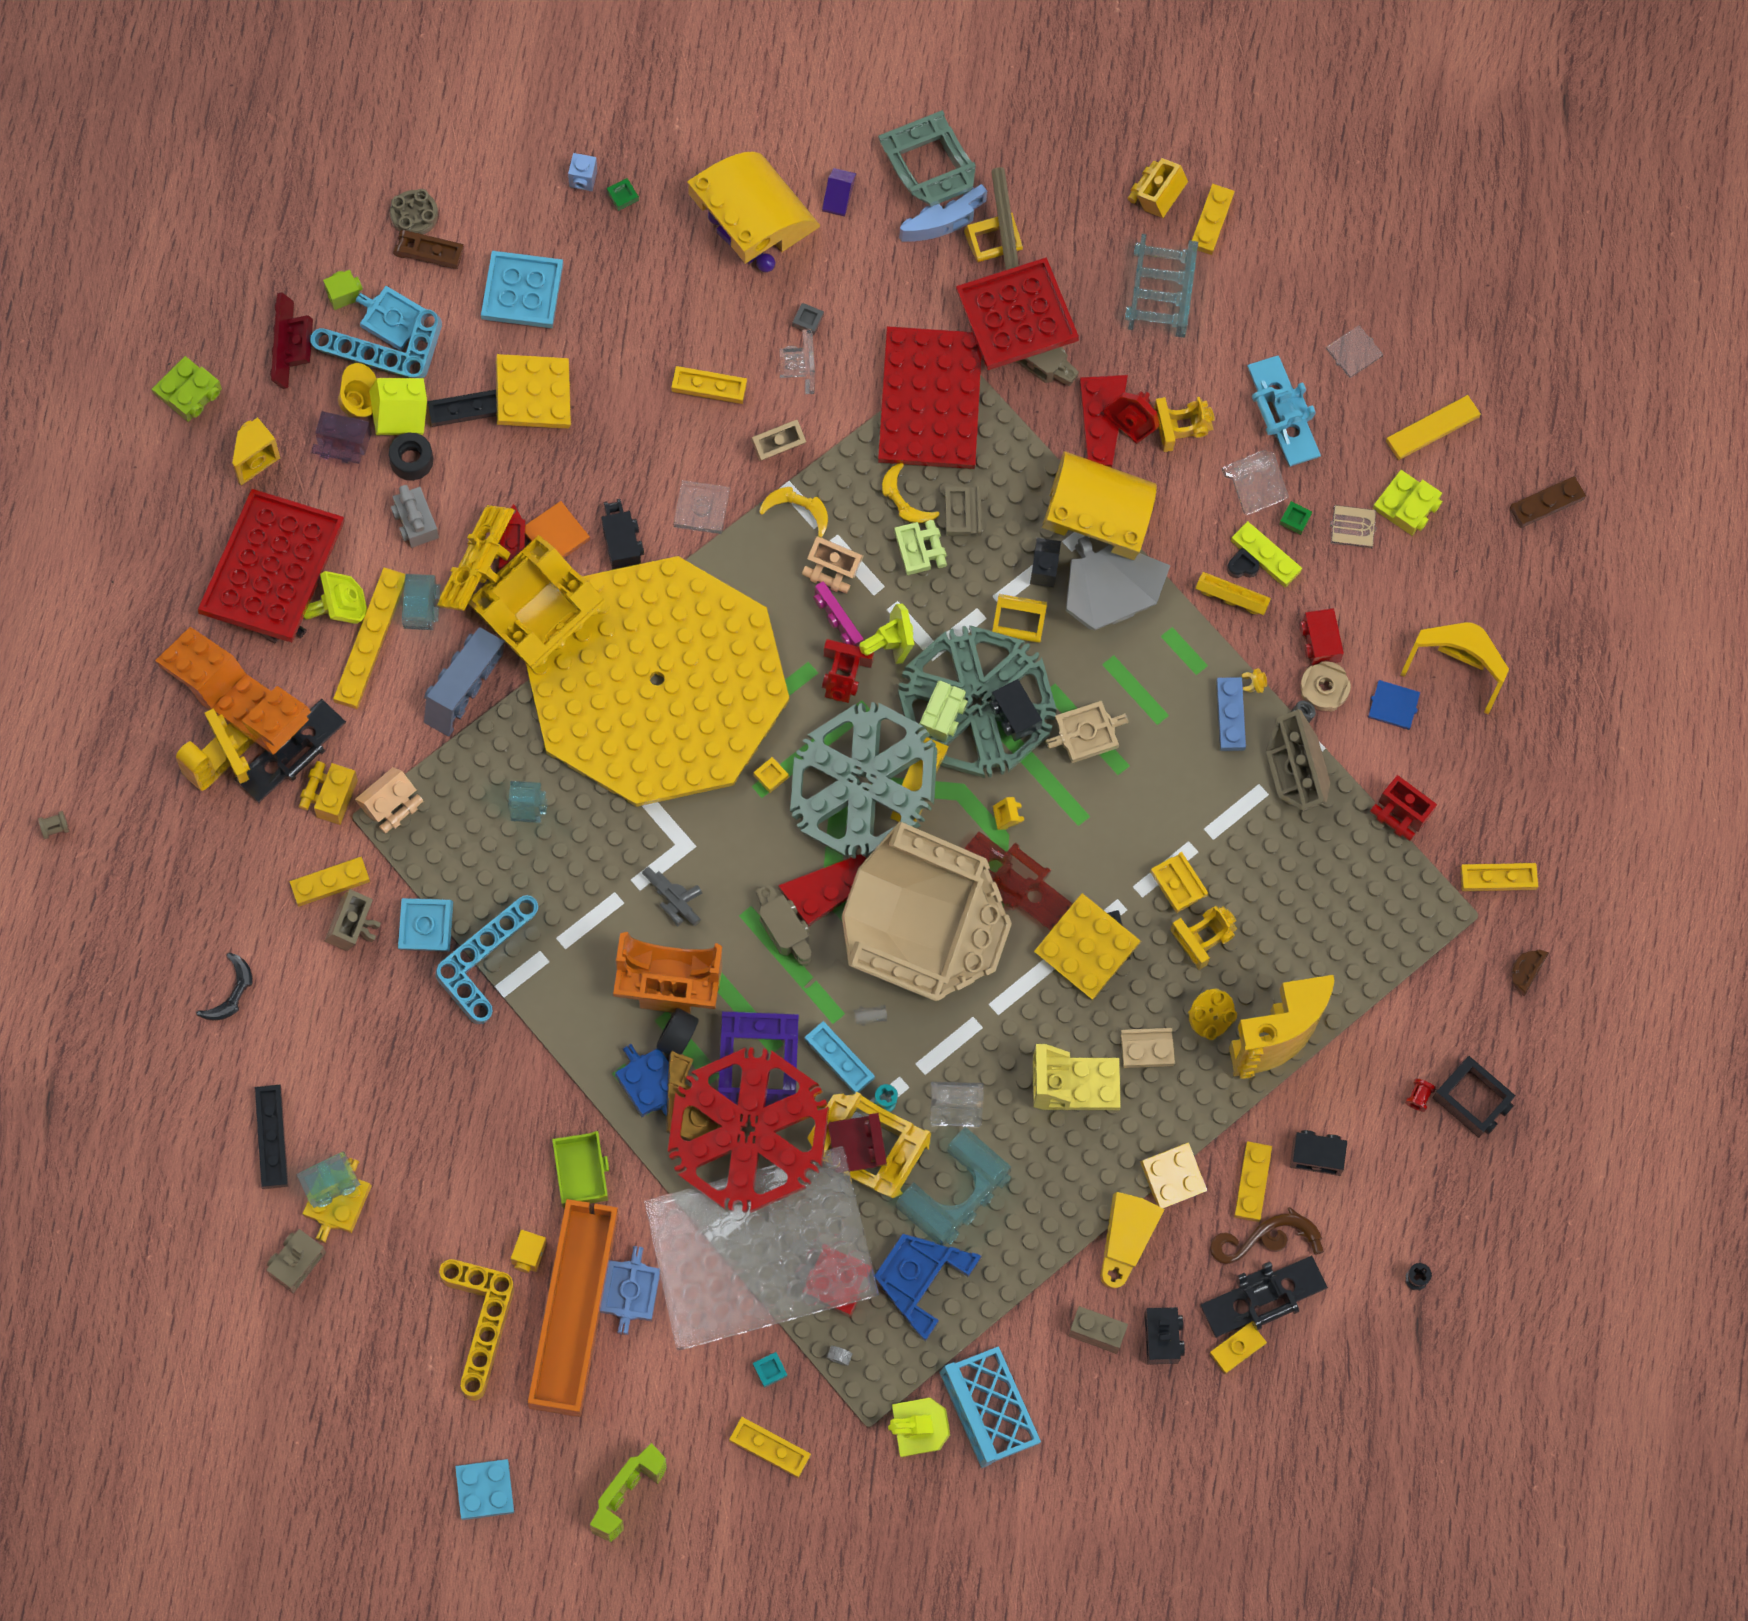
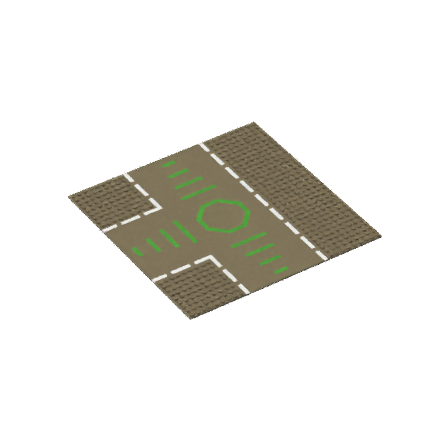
M981 375L975 469L904 464L897 477L899 494L910 507L923 512L940 513L934 519L936 528L940 530L941 537L939 539L941 546L945 548L947 554L945 557L946 567L938 568L936 560H930V570L911 575L906 574L894 528L912 524L913 522L899 517L898 507L892 499L885 497L882 493V482L885 474L897 464L878 463L881 411L780 487H792L796 494L813 499L818 497L823 502L828 514L827 529L822 538L864 555L855 578L846 575L843 577L842 582L851 585L848 593L830 590L864 641L875 635L880 627L889 623L890 613L895 604L903 603L909 612L910 623L913 625L914 646L903 663L895 664L893 649L884 650L882 647L875 651L872 668L859 665L855 680L859 682L856 696L851 695L849 703L826 698V689L822 688L824 676L832 670L834 659L823 657L826 639L842 643L843 641L840 637L841 632L839 629L831 626L827 619V612L824 608L820 609L813 598L817 584L811 582L810 578L802 575L805 566L815 569L817 564L807 559L818 536L817 521L809 510L795 503L787 502L775 505L761 515L762 501L686 559V561L767 607L789 694L788 704L777 717L775 724L758 746L748 765L744 767L734 786L635 807L618 794H613L598 785L591 778L581 775L569 768L564 762L546 754L530 680H528L405 774L417 789L408 798L411 800L418 794L424 802L417 807L418 810L414 814H409L400 821V826L396 829L392 828L385 834L379 828L386 821L384 818L380 822L374 821L367 816L362 808L357 810L352 816L353 821L419 899L453 901L451 937L459 946L469 940L520 897L528 895L536 899L538 910L533 919L476 966L866 1427H872L893 1409L892 1404L901 1403L1108 1229L1114 1193L1120 1192L1143 1199L1151 1193V1189L1140 1161L1185 1143H1189L1193 1155H1197L1478 918L1477 911L1412 841H1408L1403 836L1399 837L1394 833L1395 830L1386 823L1381 824L1376 820L1377 817L1370 810L1377 803L1321 743L1320 747L1331 783L1327 802L1303 811L1278 797L1266 749L1276 726V719L1290 713L1291 710L1268 685L1264 687L1263 693H1257L1256 690L1249 693L1243 690L1245 751H1220L1216 680L1217 678H1239L1246 672L1253 674V669L1168 577L1165 579L1156 605L1137 612L1133 617L1114 625L1111 623L1093 631L1066 611L1070 564L1072 559H1082L1075 545L1078 544V539L1085 537V535L1068 530L1066 535L1063 536L1042 528L1051 500L1049 495L1060 460ZM945 487H981V536H978V534L946 536ZM918 523L920 531L926 530L925 523ZM1037 537L1061 541L1054 588L1030 584ZM1088 537L1094 553L1110 545ZM925 540L924 544L926 551L931 550L932 546L930 541ZM1142 549L1140 550L1141 554L1148 556ZM825 566L822 570V573L835 578L837 573ZM999 594L1047 602L1040 643L1025 641V644H1030V649L1026 652V655L1033 656L1038 652L1039 658L1036 662L1040 661L1041 658L1043 659L1057 709L1055 714L1059 715L1102 701L1106 712L1111 718L1125 713L1128 719V724L1115 727V735L1119 747L1072 763L1063 745L1048 749V745H1046L1044 740L1009 773L1005 763V773L1001 775L998 767H992V777L990 778L986 774V768H983L985 778L940 766L936 773L934 804L930 801H925L932 809L930 811L923 808L920 815L925 821L920 822L917 820L921 825L917 829L982 856L988 861L990 866L988 870L993 882L997 884L1003 900L1001 901L1002 906L1012 923L996 971L980 977L972 984L960 990L947 994L939 1001H933L853 968L854 970L850 971L837 959L810 987L805 988L804 986L837 954L848 963L842 922V913L847 901L808 927L811 932L808 945L812 952V962L802 967L795 960L792 953L786 956L778 952L760 923L759 913L761 905L756 891L770 884L777 894L781 896L783 894L778 889V885L849 858L801 832L797 824L802 822L803 817L798 820L792 817L790 806L794 756L797 759L803 760L796 751H807L808 745L803 740L815 741L807 736L809 733L855 704L857 706L859 703L864 704L866 712L871 709V702L877 705L880 703L903 715L898 688L899 683L908 684L910 682L909 679L902 677L905 667L945 631L950 640L949 633L952 628L956 636L963 635V626L968 628V635H971L969 625L992 631ZM1001 607L998 626L1037 633L1040 614ZM984 642L976 645L984 677L1009 655L1008 650ZM947 651L939 652L923 667L924 673L958 682L952 656ZM842 670L837 671L838 675L846 677L851 675L850 672ZM654 674L650 679L653 685H661L665 680L657 674ZM1026 675L1020 680V683L1031 702L1039 705L1042 698L1037 680L1033 675ZM1242 678V687L1251 685V679ZM983 696L979 697L978 699L972 697L973 702L971 706L975 704H979L981 706ZM917 699L912 703L914 716L918 724L929 701ZM888 719L882 720L879 754L904 739L907 733L906 729ZM1045 719L1046 724L1052 725L1050 735L1046 739L1059 736V729L1055 720ZM996 721L1006 754H1014L1031 738V734L1014 742L1011 735L1007 736L1001 725L1002 722ZM847 722L827 734L824 739L825 745L851 758L853 723ZM970 726L948 745L949 748L946 754L948 757L968 763H974L979 758ZM773 757L789 774V778L769 793L753 776V772ZM808 767L803 774L802 796L805 799H809L837 780L813 767ZM909 767L890 780L902 785ZM855 775L861 783L864 782L872 785L866 777ZM1006 797H1015V802L1022 805V808L1017 810L1018 816H1023L1025 820L1006 830H998L993 806ZM878 802L875 804L873 834L875 837L880 836L899 823L891 819L893 810ZM400 804V805L397 806L391 813L394 814V813L397 812L403 805ZM848 806L818 824L819 829L836 839L843 838L847 830ZM861 848L856 851V855L861 854ZM1182 852L1206 888L1208 896L1201 898L1198 902L1176 913L1150 873V870ZM647 867H650L655 873L660 871L671 884H679L687 891L696 885L700 887L702 894L687 902L692 911L701 919L696 926H693L678 912L676 915L684 919V921L677 927L671 917L660 907L662 902L666 905L669 902L657 893L656 887L642 874ZM1082 893L1106 913L1119 910L1123 927L1141 941L1130 955L1131 960L1123 963L1094 1000L1034 952ZM525 902L519 905V909L523 914L532 913V906L529 903ZM1215 906L1221 908L1224 906L1237 920L1234 922L1237 930L1233 932L1235 936L1227 943L1222 944V942H1219L1207 950L1206 953L1210 957L1208 965L1198 970L1170 931L1172 923L1182 918L1187 927H1192L1204 920L1202 915L1210 908ZM796 913V916H797V918L799 919V921H800V922L803 921V920L799 917V915ZM504 918L500 920V926L503 930H511L513 928V923L510 919ZM1209 926L1198 932L1204 942L1216 936ZM628 932L636 940L672 948L710 949L714 947L715 943L722 946V972L716 1009L691 1007L690 1014L697 1017L699 1022L682 1055L693 1059L687 1076H692L696 1081L699 1078L693 1075L692 1071L720 1059L722 1011L799 1014L797 1069L819 1084L817 1087L822 1089L823 1093L818 1094L815 1097V1101L820 1102L826 1099L828 1103L835 1094L853 1095L854 1093L804 1040L806 1035L824 1021L875 1076V1079L859 1093L874 1103L875 1092L878 1087L884 1084L894 1086L898 1093V1099L895 1109L890 1113L913 1123L916 1127L931 1132L929 1150L924 1149L900 1190L903 1194L890 1198L843 1173L837 1174L835 1169L825 1162L822 1163V1167L812 1162L820 1172L818 1174L813 1170L806 1172L805 1176L811 1181L810 1185L805 1184L801 1179L799 1180V1183L804 1185L806 1189L752 1213L750 1212L751 1202H748L749 1210L747 1213H743V1204L741 1202L735 1204L734 1212H730L728 1200L725 1210L679 1177L677 1174L682 1172H676L674 1167L680 1165L682 1160L681 1158L671 1160L669 1157L671 1153L668 1152L670 1133L666 1132L667 1117L662 1110L652 1111L641 1117L615 1077V1072L630 1063L623 1049L632 1044L639 1056L646 1055L657 1049V1042L673 1012L641 1009L639 1000L613 996L620 933ZM484 934L480 937L482 945H493L494 941L490 935ZM465 950L464 952L473 961V953L471 951ZM1334 975L1335 981L1332 994L1314 1033L1306 1045L1293 1058L1280 1066L1255 1073V1076L1251 1078L1240 1079L1239 1076L1234 1077L1229 1046L1232 1040L1240 1039L1238 1031L1240 1020L1271 1015L1272 1005L1282 1003L1280 988L1283 982ZM1209 989H1219L1227 992L1232 998L1235 1011L1237 1012L1236 1021L1214 1040L1197 1035L1191 1027L1187 1013L1190 1011L1195 999ZM1172 1028L1174 1066L1123 1068L1121 1030ZM1263 1032V1033H1260L1259 1036L1262 1037V1036H1264V1035H1269V1034ZM734 1038L733 1053L746 1047V1058H749L748 1050L750 1047H753L755 1050L754 1057L759 1058L762 1056L764 1048L767 1049L769 1054L767 1060L770 1058L771 1050L784 1059L785 1040ZM1036 1044H1047L1070 1052V1058H1119L1120 1110H1042L1034 1108L1033 1054ZM662 1052L669 1062V1055ZM733 1065L732 1088H739L742 1068L739 1065ZM777 1068L770 1071L768 1089L783 1090V1071ZM719 1072L712 1074L708 1081L709 1085L717 1091L719 1087ZM686 1079L685 1084L692 1086V1083ZM796 1081V1093H797L798 1090H799V1083ZM882 1095L881 1101L886 1100L888 1103L891 1097L887 1098L885 1095ZM856 1111L852 1118L864 1117ZM811 1117L776 1132V1134L800 1151L808 1152L812 1146L807 1137L815 1125V1120ZM750 1119L749 1123L747 1124V1127L742 1128V1131L745 1132L747 1139L750 1132L755 1131V1129L751 1126ZM881 1127L887 1158L899 1136ZM731 1153L698 1167L696 1170L697 1176L716 1190L725 1189L728 1183ZM759 1154L754 1191L757 1194H764L784 1185L787 1182L788 1176ZM881 1167L864 1170L877 1175ZM902 1234L935 1242V1244L949 1248L954 1247L960 1249V1251L976 1253L981 1256L980 1261L969 1277L945 1263L917 1304L919 1308L939 1320L926 1342L921 1339L874 1279L875 1274ZM825 1245L873 1268V1272L851 1318L803 1295L806 1284ZM831 1346H836L853 1353L848 1366L827 1359Z

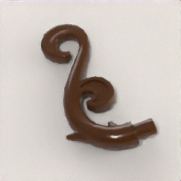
M1288 1207L1289 1214L1273 1216L1260 1224L1234 1255H1225L1222 1251V1246L1225 1243H1232L1235 1247L1238 1246L1239 1241L1232 1234L1226 1232L1219 1233L1211 1241L1210 1246L1211 1254L1215 1260L1222 1264H1232L1245 1256L1260 1239L1268 1251L1278 1252L1283 1250L1288 1242L1287 1235L1283 1231L1277 1230V1237L1273 1238L1270 1232L1277 1227L1291 1226L1301 1231L1298 1232V1235L1307 1239L1308 1244L1312 1246L1314 1255L1321 1254L1324 1250L1320 1241L1322 1236L1316 1225L1291 1207Z

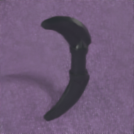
M227 953V957L232 961L236 971L235 987L230 997L213 1009L197 1011L196 1014L199 1017L212 1021L223 1020L239 1011V1000L244 990L253 984V976L246 961L236 954Z

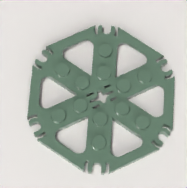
M969 625L971 635H968V628L963 626V635L956 636L952 628L949 633L950 640L945 631L905 667L902 677L909 679L910 682L908 684L899 683L898 688L903 715L916 722L912 708L913 701L917 699L929 701L938 681L964 690L966 692L965 700L968 701L963 715L958 713L955 721L959 722L954 736L949 735L946 742L938 740L933 736L928 738L948 746L970 726L979 758L974 763H968L946 755L940 766L985 778L983 768H986V774L990 778L992 777V767H998L1001 775L1005 773V763L1009 773L1050 735L1052 725L1046 724L1044 720H1055L1057 709L1043 659L1041 658L1040 661L1036 662L1039 658L1038 652L1033 656L1026 655V652L1030 649V644H1025L1024 640ZM984 642L1007 649L1009 655L984 677L976 645ZM947 651L952 656L958 682L924 673L923 667L939 652ZM1026 675H1033L1037 680L1042 698L1039 705L1033 703L1042 719L1041 729L1031 733V738L1014 754H1006L996 721H1003L999 714L995 715L991 710L989 704L991 702L989 701L993 691L1016 679L1020 681ZM983 696L981 706L979 704L971 706L973 702L972 697L978 699Z
M871 702V709L866 712V706L862 703H859L858 706L856 704L809 733L807 736L815 741L803 740L808 745L807 751H796L803 760L797 759L794 756L790 806L792 817L796 820L803 817L802 822L797 824L801 832L848 858L849 856L856 858V851L860 848L861 855L867 858L893 830L891 828L880 836H873L876 802L900 814V822L914 828L921 826L918 822L913 821L915 818L920 822L925 821L919 815L921 809L926 808L930 811L932 809L925 801H930L934 804L937 764L936 744L932 740L924 743L925 738L930 736V733L924 726L880 703L877 705ZM888 719L904 727L907 732L905 738L879 754L881 721ZM847 722L853 723L854 726L851 758L824 743L827 734ZM919 760L923 761L922 786L919 790L911 791L890 780ZM808 767H813L837 780L809 799H805L802 796L803 774ZM855 775L866 777L872 785L864 782L861 783ZM848 806L847 830L843 838L836 839L819 829L818 824Z

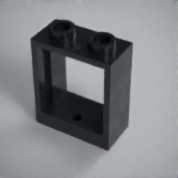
M1468 1056L1436 1091L1432 1098L1480 1138L1484 1132L1489 1135L1498 1125L1495 1120L1500 1114L1505 1117L1514 1107L1511 1102L1516 1095L1472 1057ZM1469 1072L1473 1073L1503 1099L1483 1123L1449 1095Z

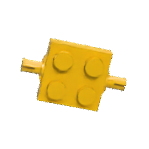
M349 1158L344 1172L322 1167L303 1212L304 1217L316 1220L321 1225L315 1238L320 1242L326 1243L331 1229H341L349 1233L353 1232L372 1187L370 1183L359 1180L354 1176L360 1163L358 1160Z

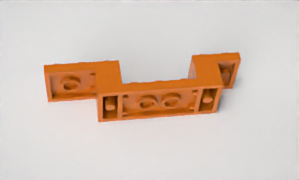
M189 627L155 660L159 667L187 685L201 705L209 710L214 708L217 716L222 714L227 723L273 755L309 720L307 716L311 711L304 703L279 686H276L271 691L245 673L232 654L192 627Z

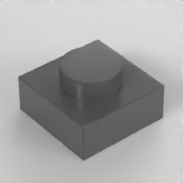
M802 303L792 322V327L815 335L824 316V311Z

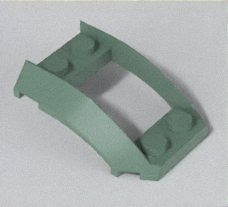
M943 110L878 136L890 163L904 186L912 195L930 206L967 193L973 189L976 165L963 150L951 126H949ZM939 139L956 169L918 184L906 166L901 154Z

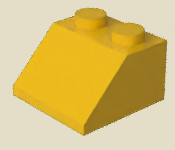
M258 417L253 421L250 420L244 423L237 432L232 464L238 483L243 485L280 459L274 436Z

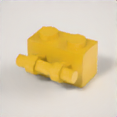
M1161 158L1159 163L1153 161L1149 167L1144 169L1142 178L1130 189L1131 194L1127 199L1131 203H1136L1139 199L1144 211L1164 218L1188 183V180L1181 165Z
M316 761L314 769H311L308 778L310 779L307 787L301 792L299 808L308 810L310 804L313 803L315 804L314 810L317 818L341 825L358 782L356 771L331 763L328 773L324 774L323 771L326 764ZM318 783H322L323 786L318 795L315 791Z

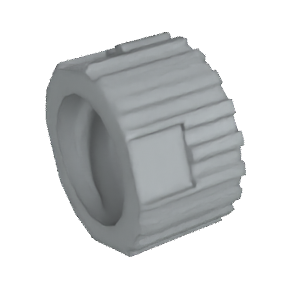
M831 1346L827 1359L848 1366L853 1353L836 1346Z

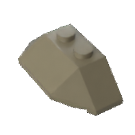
M1300 709L1278 717L1266 749L1278 797L1303 811L1326 803L1331 783L1316 733Z

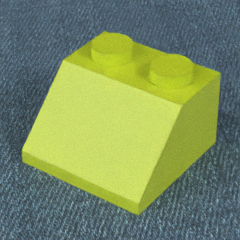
M377 378L369 391L376 435H401L408 432L423 435L427 406L424 378Z

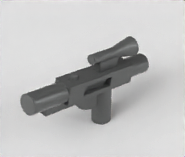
M647 867L642 872L656 887L657 893L669 902L667 905L662 902L660 907L671 917L677 927L684 921V919L676 915L678 912L693 926H696L701 921L687 904V902L702 894L698 885L687 891L679 884H671L660 871L655 873L650 867Z

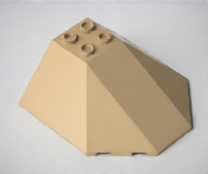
M899 822L858 868L842 913L849 966L933 1001H939L947 994L972 984L984 975L995 972L1012 923L1009 915L1004 911L1001 903L1003 901L996 882L992 880L988 870L990 866L986 858L903 822Z

